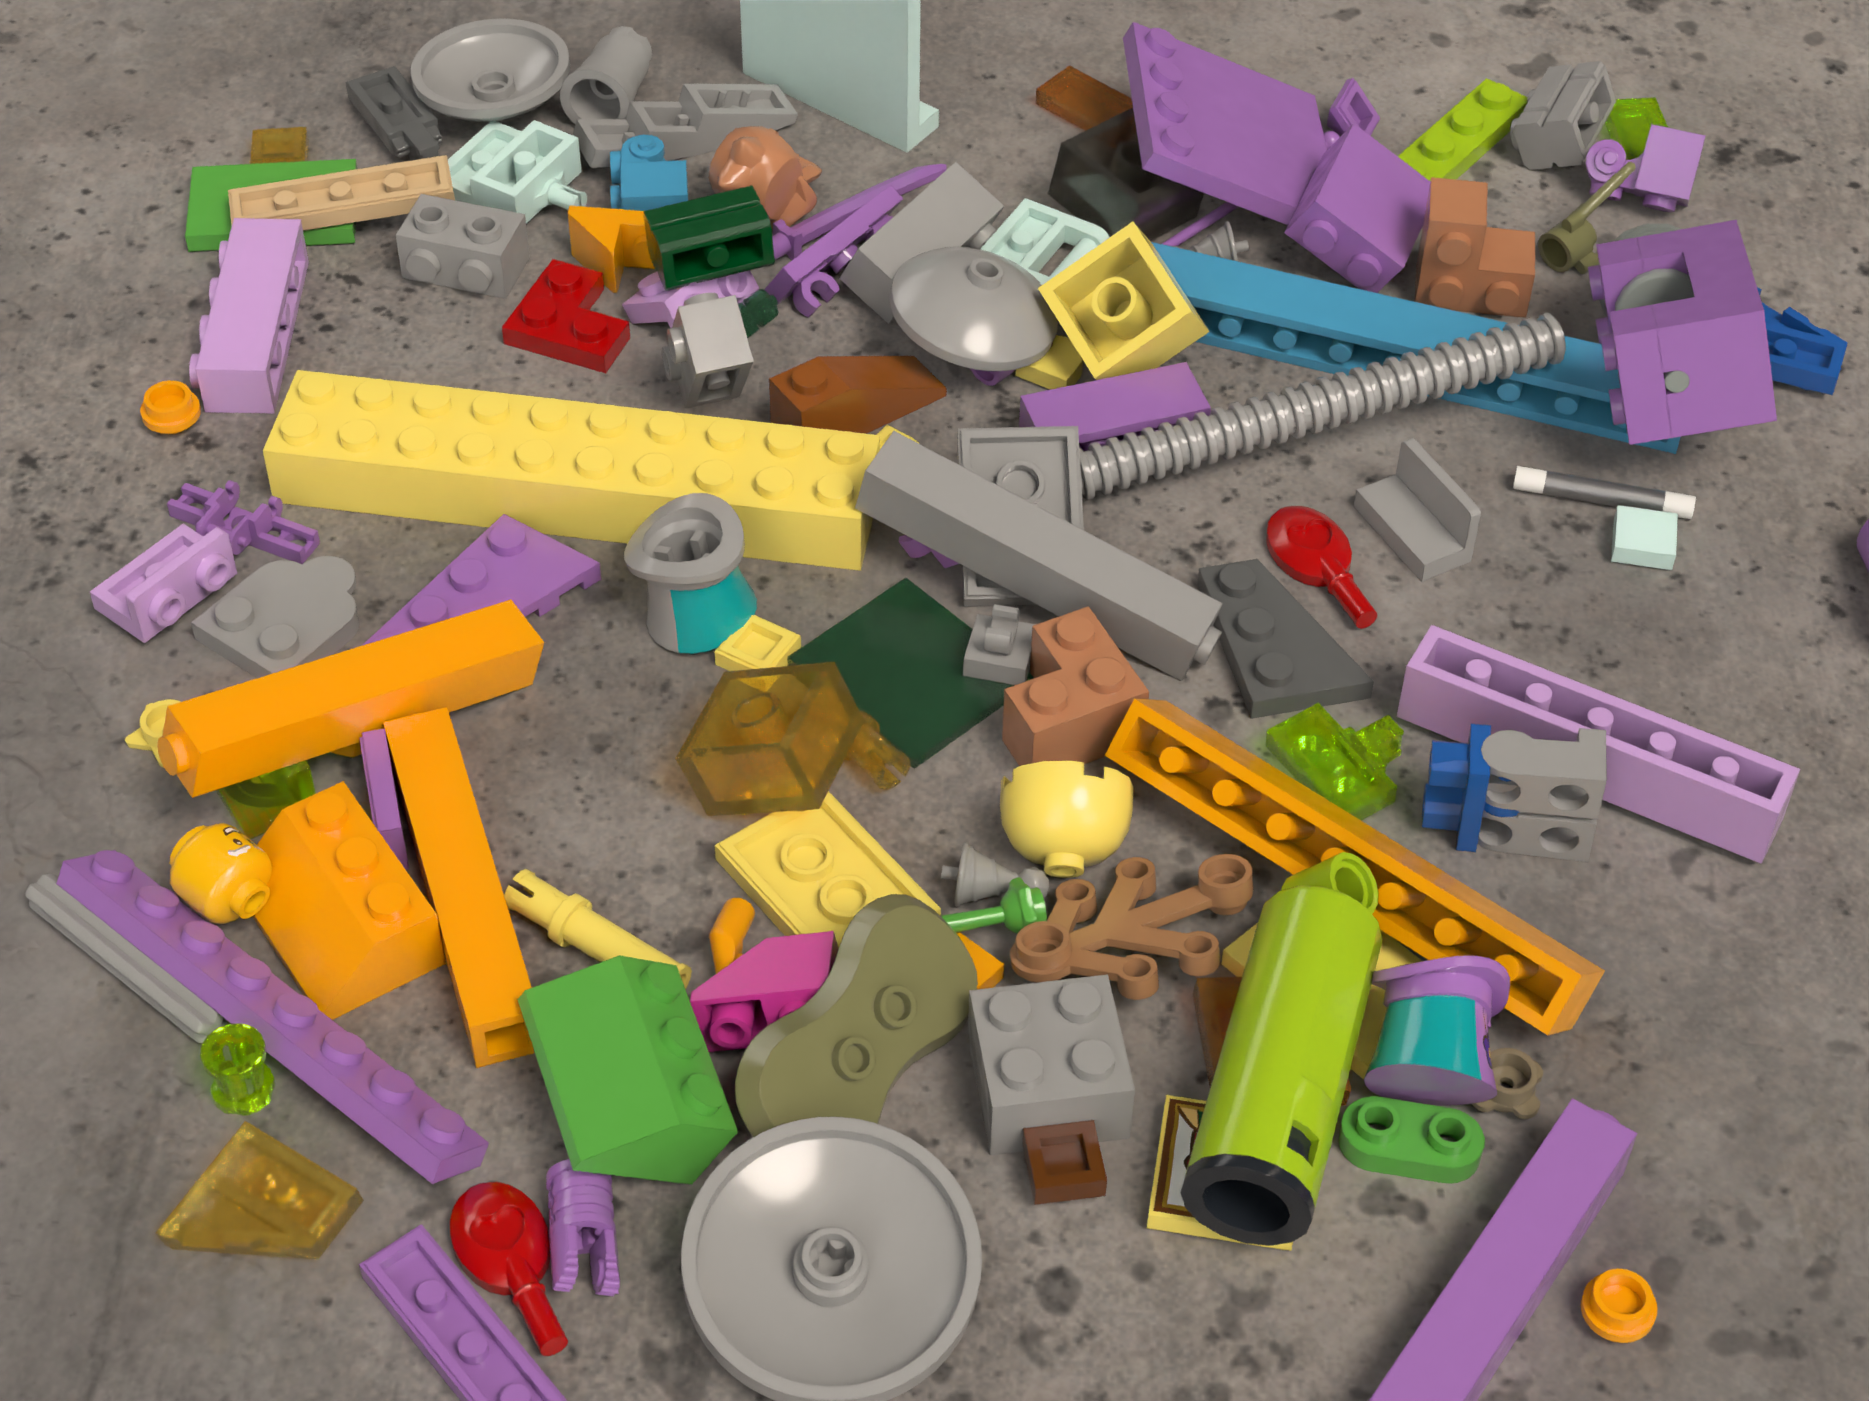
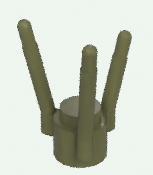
M1634 162L1626 163L1585 203L1581 204L1563 221L1541 235L1538 240V249L1542 259L1551 269L1557 272H1565L1575 266L1579 273L1585 274L1588 272L1589 266L1598 265L1597 252L1593 253V246L1597 241L1596 231L1586 218L1634 172L1636 168Z

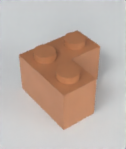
M1431 177L1416 262L1415 302L1453 311L1526 318L1535 278V232L1487 227V182Z
M1089 606L1032 626L1031 680L1004 689L1002 741L1019 766L1043 761H1076L1087 764L1105 757V753L1134 698L1149 699V690Z

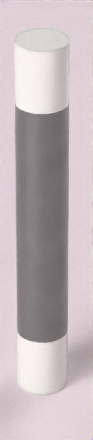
M1517 466L1513 489L1615 507L1621 505L1678 513L1679 518L1692 519L1696 496L1522 466Z

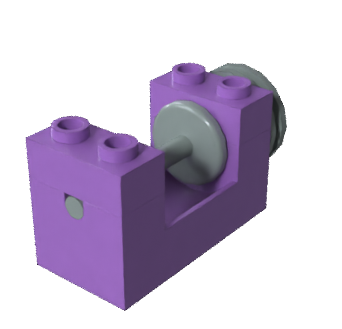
M1737 220L1680 229L1670 224H1643L1624 231L1613 242L1596 245L1599 263L1595 266H1589L1588 272L1593 301H1600L1606 316L1596 319L1599 344H1602L1606 371L1618 370L1620 388L1608 390L1614 425L1626 424L1629 445L1777 421L1764 308Z

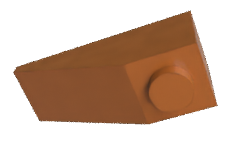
M818 356L769 378L770 421L775 424L867 434L946 397L947 388L915 356Z

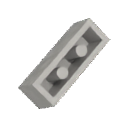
M955 162L857 249L839 279L889 324L894 319L890 308L889 294L893 278L898 269L912 257L938 248L969 247L980 249L997 231L992 224L1004 208V205L963 167Z

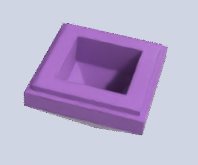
M1354 78L1346 80L1329 109L1327 126L1340 137L1353 123L1371 136L1380 120L1379 115Z

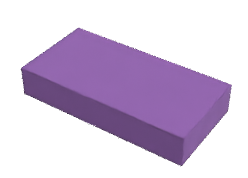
M385 728L362 732L360 745L373 824L407 870L409 869Z

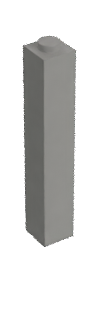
M896 431L892 432L865 470L855 509L1057 616L1089 606L1118 648L1180 681L1184 679L1194 660L1204 665L1206 664L1222 634V631L1212 626L1223 603Z

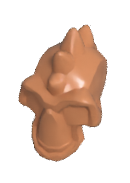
M747 126L734 129L722 141L711 161L708 179L715 194L753 185L760 203L770 219L773 230V223L782 219L790 227L814 209L817 203V196L809 183L815 181L821 175L822 169L795 153L777 131L763 126Z

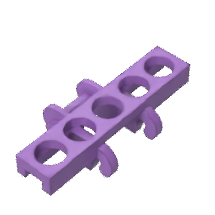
M231 480L227 481L225 489L218 488L214 493L185 483L181 487L182 495L178 500L170 499L167 503L170 517L195 525L196 532L202 536H205L216 527L228 533L234 555L240 554L249 545L287 560L303 564L320 544L317 530L280 517L283 502L278 497L271 496L268 505L262 503L254 513L235 507L239 498L240 487L238 483ZM200 503L204 505V508L201 510L189 504ZM229 514V517L224 521L225 516ZM269 531H277L280 533V536L275 537L267 533ZM301 540L306 544L303 547L290 541Z

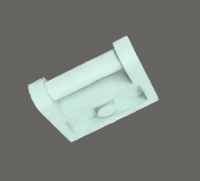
M1025 198L980 249L1015 262L1026 269L1043 285L1110 237L1098 225ZM1064 242L1075 246L1050 276L1038 273Z

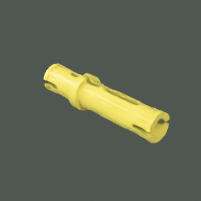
M528 869L520 871L513 880L523 886V890L532 895V898L508 885L504 894L508 909L515 910L547 929L549 939L561 947L573 945L599 962L621 955L677 965L685 989L688 986L692 973L691 967L679 963L605 917L592 911L591 902L581 895L575 893L568 896L537 877L534 872Z

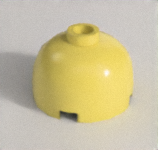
M1043 761L1021 765L1013 769L1012 782L1005 776L1001 780L1000 810L1002 826L1013 848L1029 861L1044 865V872L1047 875L1060 878L1078 877L1084 873V867L1103 862L1113 855L1122 844L1129 831L1133 812V785L1129 777L1116 769L1105 766L1104 779L1084 775V762Z

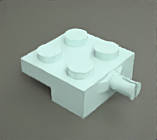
M533 120L522 131L497 121H490L448 159L456 201L525 214L526 224L547 205L554 204L568 210L569 206L585 207L587 203V194L585 192L567 186L582 172L578 137Z

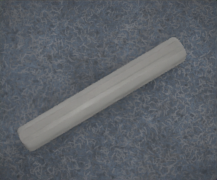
M42 874L36 883L28 886L25 894L29 899L31 909L197 1043L208 1044L217 1034L223 1033L227 1025L224 1017L56 884L57 876Z

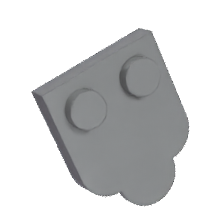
M320 556L310 559L303 564L290 560H278L267 563L254 571L191 622L195 640L256 678L333 655L347 644L359 629L357 607L352 597L356 587L355 571L349 562L335 556Z

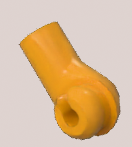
M728 899L724 903L710 931L709 939L716 974L743 955V941L755 917L753 906L745 899Z

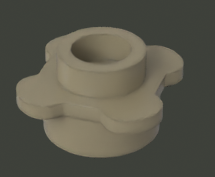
M1500 1048L1490 1052L1497 1095L1490 1100L1473 1103L1472 1105L1481 1112L1496 1110L1504 1113L1513 1112L1520 1119L1534 1117L1539 1112L1541 1104L1540 1100L1535 1096L1536 1084L1543 1077L1542 1067L1529 1055L1517 1049ZM1500 1083L1508 1084L1512 1088H1505Z

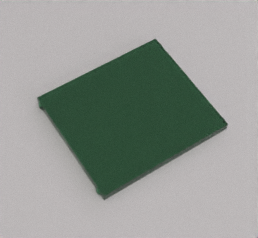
M904 578L787 657V663L790 668L914 769L1004 706V689L1014 686L963 676L964 656L973 629L908 578ZM1028 673L1026 681L1033 679L1034 676Z

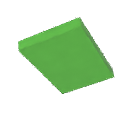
M356 159L192 167L185 233L188 251L219 250L221 241H228L232 227L228 190L357 169ZM356 222L304 230L306 246L355 243Z

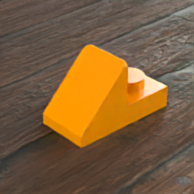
M569 206L568 222L572 256L585 268L602 272L604 285L611 292L618 293L624 267L655 269L648 251L643 211Z

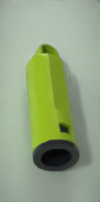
M1342 852L1286 878L1282 889L1264 903L1180 1193L1185 1208L1199 1223L1221 1236L1243 1243L1267 1246L1292 1243L1307 1234L1313 1219L1372 984V975L1375 971L1382 945L1379 923L1372 915L1378 905L1376 880L1370 868L1361 858L1353 853Z

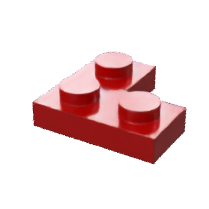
M552 259L504 323L502 334L505 345L606 374L630 340L629 321L590 310L604 291L602 272Z

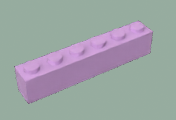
M1434 625L1430 626L1406 666L1397 712L1398 718L1460 743H1468L1471 724L1491 725V734L1502 730H1515L1523 732L1533 739L1573 742L1577 740L1579 728L1606 730L1607 781L1602 800L1762 864L1784 818L1800 769Z

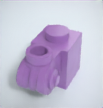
M1651 124L1644 152L1638 158L1626 160V153L1619 142L1612 139L1596 142L1589 149L1586 156V170L1591 179L1589 194L1593 195L1626 163L1634 162L1636 165L1634 172L1607 199L1620 201L1623 192H1627L1635 196L1644 197L1643 206L1659 211L1675 212L1676 205L1688 207L1705 135Z

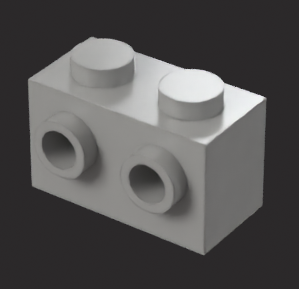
M425 194L419 196L396 233L402 278L504 299L509 295L530 258L525 214Z
M703 293L690 297L684 302V306L678 307L673 326L667 329L668 346L661 348L668 381L677 380L684 408L740 397L754 361L736 295L719 298L717 293Z

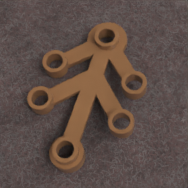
M1220 854L1212 856L1199 866V885L1135 908L1138 900L1146 899L1156 891L1155 866L1150 860L1145 858H1127L1121 861L1115 868L1116 882L1095 923L1075 931L1073 930L1076 923L1087 921L1096 914V890L1094 885L1087 880H1067L1056 888V904L1047 921L1031 923L1018 932L1015 943L1010 950L1012 969L1021 978L1036 983L1060 980L1069 974L1087 977L1108 974L1109 980L1117 982L1119 993L1133 1000L1146 999L1157 992L1159 979L1156 961L1150 956L1143 954H1133L1123 958L1094 951L1109 946L1178 958L1179 967L1184 973L1191 976L1209 975L1215 972L1220 965L1219 941L1213 934L1205 931L1182 933L1158 929V927L1208 908L1219 915H1233L1241 912L1253 896L1252 866L1246 859L1237 855Z

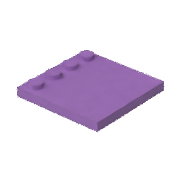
M1133 22L1123 37L1142 169L1288 225L1323 154L1327 151L1315 95L1177 40L1166 30L1161 28L1150 29Z

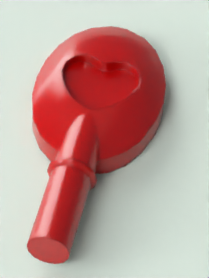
M1287 506L1275 512L1268 521L1266 543L1272 559L1280 569L1293 579L1306 585L1327 587L1328 593L1335 596L1358 628L1363 629L1372 625L1378 615L1354 582L1353 575L1349 573L1352 550L1343 530L1328 516L1313 508Z
M486 1182L469 1188L458 1198L450 1218V1237L457 1261L463 1271L476 1285L490 1293L503 1296L513 1295L512 1302L519 1308L541 1355L552 1356L561 1352L567 1346L568 1339L545 1294L546 1287L540 1283L549 1268L551 1257L548 1227L542 1213L524 1192L509 1184Z

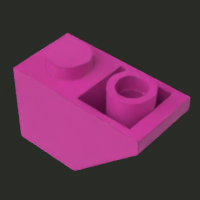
M834 931L766 938L693 990L690 1003L708 1052L747 1048L753 1038L769 1024L806 1004L821 988L835 962L839 948Z

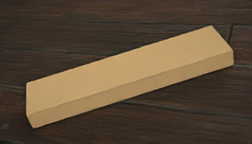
M447 155L228 190L231 224L234 218L301 219L303 231L409 214L421 194L455 200Z

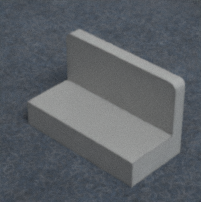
M1414 438L1402 442L1396 474L1357 489L1354 508L1417 578L1423 582L1471 562L1481 511L1473 500Z

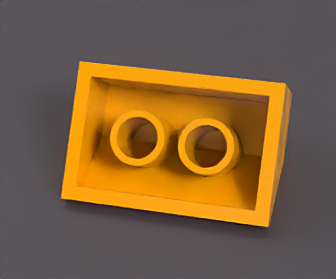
M344 781L281 810L257 844L268 855L272 863V873L267 884L270 888V896L263 908L252 917L302 994L313 1000L321 1012L331 1020H334L446 964L436 912Z

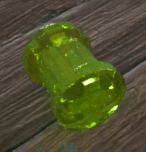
M242 1023L227 1024L210 1033L201 1045L200 1058L205 1071L214 1078L210 1092L215 1106L223 1113L248 1116L263 1109L271 1101L272 1092L275 1088V1079L271 1069L264 1064L266 1045L261 1033L254 1027ZM228 1045L232 1061L225 1060L223 1053L224 1046ZM245 1079H251L254 1089L252 1094L248 1093Z

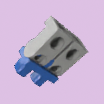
M1471 724L1468 743L1432 740L1428 783H1425L1423 794L1422 827L1457 831L1456 850L1476 852L1478 844L1485 849L1496 852L1588 862L1607 781L1606 730L1579 728L1577 740L1573 742L1533 739L1527 734L1515 730H1502L1491 734V725Z

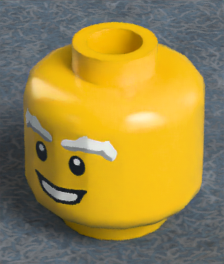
M225 823L195 827L188 831L172 850L169 862L171 865L170 885L176 895L205 920L215 924H225L238 918L247 919L258 913L266 904L270 896V888L267 884L272 873V863L266 852L236 827Z

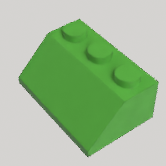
M619 955L527 989L518 998L574 1171L692 1185L738 1133L677 965Z

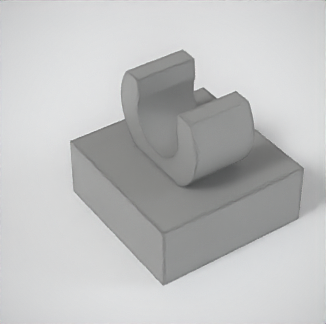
M994 604L992 617L977 614L964 656L963 676L1011 685L1026 682L1030 670L1032 626L1036 624L1019 622V608Z

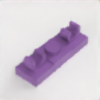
M889 185L785 265L762 293L775 307L793 293V301L797 310L809 318L821 305L812 295L811 290L819 293L827 303L840 290L835 279L824 272L830 267L836 274L844 270L858 249L856 245L864 238L866 242L893 218L889 215L903 200L902 196L892 185Z

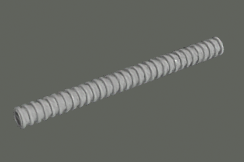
M1542 313L1538 316L1537 321L1530 317L1523 319L1520 322V326L1514 322L1507 323L1503 327V331L1498 327L1490 328L1486 332V336L1481 332L1473 333L1469 337V341L1464 337L1455 338L1452 346L1447 342L1438 343L1435 351L1430 347L1420 348L1417 356L1413 352L1403 353L1400 361L1396 357H1389L1385 359L1383 366L1379 362H1372L1367 365L1365 371L1361 367L1351 368L1348 376L1344 372H1337L1333 374L1330 381L1327 377L1317 378L1313 386L1309 382L1299 383L1296 391L1292 387H1285L1281 389L1278 396L1274 392L1265 393L1261 401L1257 397L1247 398L1243 406L1240 402L1230 403L1226 411L1222 407L1212 408L1211 415L1209 416L1204 412H1198L1194 414L1191 421L1187 417L1177 418L1176 425L1174 426L1169 422H1163L1159 424L1157 431H1154L1152 427L1142 428L1141 435L1136 436L1134 432L1125 433L1122 441H1118L1116 437L1107 438L1106 445L1101 446L1098 442L1090 443L1087 451H1083L1079 447L1082 496L1086 500L1093 499L1095 491L1099 490L1102 494L1107 495L1112 492L1113 486L1116 485L1119 489L1124 490L1129 488L1130 481L1133 480L1139 485L1147 483L1148 476L1151 475L1157 480L1162 479L1168 470L1176 475L1182 473L1183 466L1185 465L1190 469L1199 468L1203 460L1207 464H1214L1220 455L1225 459L1234 458L1237 450H1240L1242 454H1248L1252 452L1254 445H1257L1260 449L1269 448L1272 440L1277 444H1283L1287 442L1289 435H1292L1294 439H1300L1305 436L1306 430H1309L1312 434L1321 433L1324 425L1329 429L1338 428L1341 420L1346 424H1352L1357 421L1358 415L1363 419L1372 418L1375 410H1378L1381 414L1390 413L1393 405L1398 409L1407 408L1410 400L1415 404H1421L1426 401L1427 395L1432 399H1438L1443 396L1444 390L1449 394L1458 393L1462 385L1466 389L1476 388L1479 380L1483 384H1490L1494 382L1496 375L1500 379H1507L1511 377L1513 371L1517 374L1527 373L1530 366L1533 369H1542L1546 366L1547 361L1550 364H1559L1563 361L1566 351L1563 330L1558 320L1551 313Z

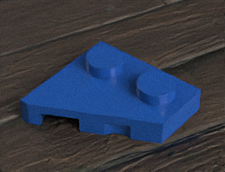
M1757 287L1758 292H1759V295H1760V294H1761V289ZM1762 303L1765 314L1772 380L1793 385L1803 390H1813L1833 396L1848 342L1826 329L1814 326L1807 317L1791 307H1788L1783 311V314H1780Z

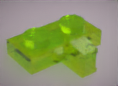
M1318 702L1266 731V747L1299 783L1361 821L1393 804L1396 800L1397 785L1385 774V768L1389 762L1401 755L1402 750L1400 748L1404 730L1389 715L1356 732L1352 727L1343 729Z

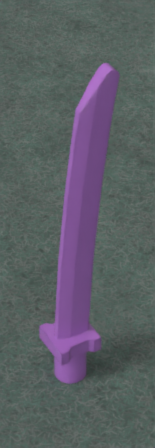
M933 164L915 167L843 200L793 227L786 225L782 219L773 223L772 236L775 260L785 254L793 260L802 253V245L835 228L889 185H892L900 195H903L936 180L947 170V166L945 164Z

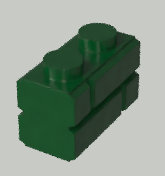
M753 185L643 211L649 255L656 271H658V276L665 291L688 286L692 282L700 283L774 265L775 257L770 219L760 203Z

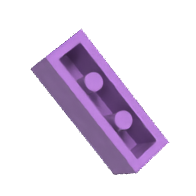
M1187 362L1022 395L1020 397L1019 427L1078 426L1079 447L1083 451H1087L1090 443L1098 442L1101 446L1106 445L1107 438L1116 437L1118 441H1122L1125 433L1134 432L1136 436L1141 435L1142 428L1152 427L1154 431H1157L1160 423L1169 422L1174 426L1176 425L1177 418L1187 417L1191 421L1194 414L1198 412H1204L1209 416L1211 407Z

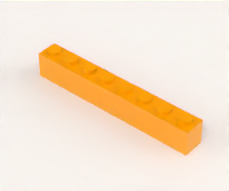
M1134 698L1105 753V756L1293 875L1342 852L1353 853L1370 868L1376 880L1378 905L1372 915L1377 919L1381 931L1427 960L1453 956H1482L1497 961L1507 970L1510 977L1509 997L1504 1008L1546 1035L1556 1034L1573 1028L1605 972L1602 968L1166 700Z

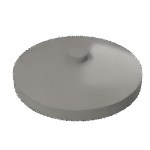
M816 1117L782 1124L758 1134L731 1152L714 1169L698 1192L688 1214L681 1248L684 1297L689 1315L698 1335L719 1364L734 1378L750 1389L775 1401H888L914 1388L933 1374L960 1342L975 1309L982 1269L981 1239L972 1207L963 1189L943 1163L925 1147L891 1128L869 1121L844 1117Z

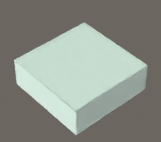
M1617 505L1613 523L1611 562L1672 570L1676 558L1678 513Z

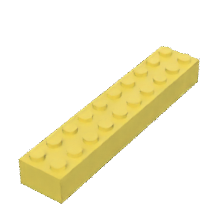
M297 370L264 446L263 455L272 496L280 498L283 504L488 528L505 514L543 534L628 544L639 526L666 503L687 494L707 493L723 499L737 513L744 532L745 549L743 557L861 571L873 518L855 509L865 470L880 451V435Z

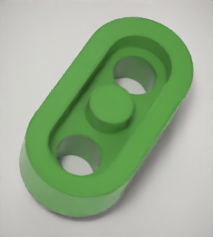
M1376 1096L1358 1099L1347 1107L1342 1117L1338 1139L1343 1155L1358 1168L1371 1172L1447 1184L1462 1182L1476 1172L1485 1145V1138L1480 1125L1463 1111ZM1368 1124L1386 1126L1387 1129L1376 1130L1371 1128ZM1439 1135L1450 1136L1458 1141H1446Z

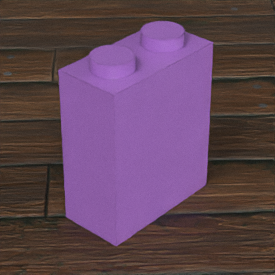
M1353 123L1323 154L1284 233L1358 289L1378 293L1404 268L1423 226L1430 181Z

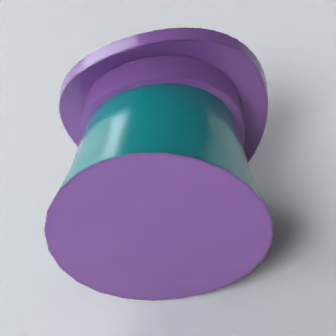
M1453 956L1374 971L1372 985L1385 990L1383 1004L1387 1009L1377 1047L1364 1077L1365 1086L1380 1097L1435 1106L1473 1104L1494 1098L1497 1095V1089L1491 1064L1488 1028H1491V1017L1500 1013L1508 1001L1510 977L1507 970L1500 963L1482 956Z

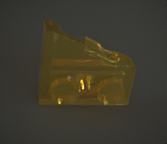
M245 1121L156 1231V1234L166 1246L173 1250L319 1259L364 1200L358 1189Z

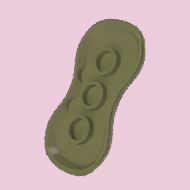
M890 894L877 898L856 913L843 935L835 962L821 988L806 1004L760 1031L750 1042L742 1056L735 1081L736 1103L740 1115L753 1137L782 1124L816 1117L855 1118L878 1124L887 1097L902 1074L919 1059L946 1045L962 1030L969 1016V990H977V971L964 943L942 916L922 901L905 894Z

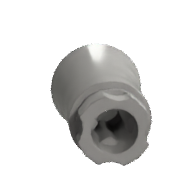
M620 26L613 28L609 35L599 40L582 65L563 81L560 88L561 105L568 118L574 124H576L577 119H626L630 101H634L637 91L648 73L649 61L652 58V47L646 37L637 34L632 27Z

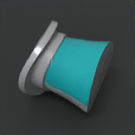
M692 493L666 503L639 526L630 538L624 552V560L628 570L633 575L645 579L647 582L648 604L646 625L649 634L657 644L677 653L694 654L718 648L730 635L742 628L751 615H755L757 610L756 595L738 566L745 549L741 521L735 510L726 501L715 495Z

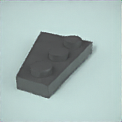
M1258 559L1199 568L1197 582L1199 591L1223 603L1213 626L1222 631L1219 641L1251 719L1371 698L1374 681Z

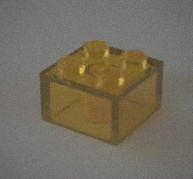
M835 662L726 671L721 676L675 759L707 816L749 815L752 813L783 811L801 812L820 809L864 719Z

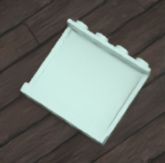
M740 0L743 74L764 84H778L783 93L906 153L939 127V110L919 101L921 0Z

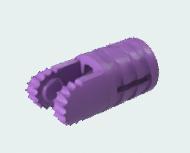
M570 1159L556 1163L546 1173L548 1207L550 1209L549 1237L553 1290L570 1292L578 1275L579 1258H577V1254L590 1253L591 1276L595 1294L614 1296L619 1293L620 1276L616 1225L613 1221L612 1175L574 1171Z

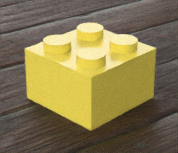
M1134 222L1125 226L1038 288L1096 380L1158 368L1209 332L1151 241Z

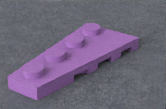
M503 514L363 645L510 599L525 617L532 612L541 617L559 606V596L573 587L579 585L585 590L600 581V563Z

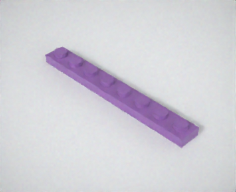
M104 850L93 855L63 861L56 883L58 886L431 1184L481 1166L489 1142L468 1127L460 1115L444 1108L415 1085L414 1080L410 1076L395 1070L367 1048L365 1042L360 1037L347 1032L321 1012L313 1000L298 994L271 973L270 968L264 962L252 958L225 937L224 932L218 926L206 922L179 901V897L173 891L160 886L138 869L131 858L115 850Z

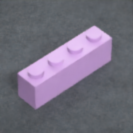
M234 218L228 241H221L219 278L213 277L209 286L210 314L202 315L199 327L201 349L199 354L191 355L189 366L191 386L194 389H200L205 412L275 414L309 264L301 219Z

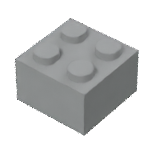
M1108 974L969 990L968 1044L990 1155L1023 1152V1128L1094 1120L1099 1142L1130 1138L1135 1087Z

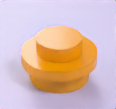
M169 380L156 383L145 392L140 413L144 425L150 430L158 433L176 434L188 429L197 422L201 414V407L198 397L190 391L186 384Z
M1611 1269L1594 1277L1586 1285L1581 1298V1313L1587 1325L1597 1335L1609 1341L1629 1343L1640 1340L1650 1332L1657 1317V1302L1651 1287L1643 1277L1627 1269Z

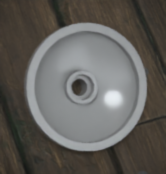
M487 19L456 26L432 38L415 55L410 72L415 93L422 102L434 110L460 120L497 121L528 113L550 100L560 90L563 81L569 75L570 59L568 48L563 39L542 25L518 19Z
M943 247L930 250L906 261L893 278L889 302L892 314L900 328L924 350L959 366L984 371H1008L1029 366L1037 362L1049 351L1058 330V320L1038 290L1042 286L1041 283L1020 265L992 252L969 247Z

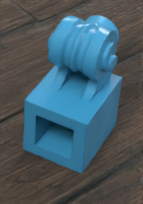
M638 135L627 139L622 144L621 151H610L612 184H621L610 185L611 209L646 211L688 201L686 160L665 161L663 141L653 135Z

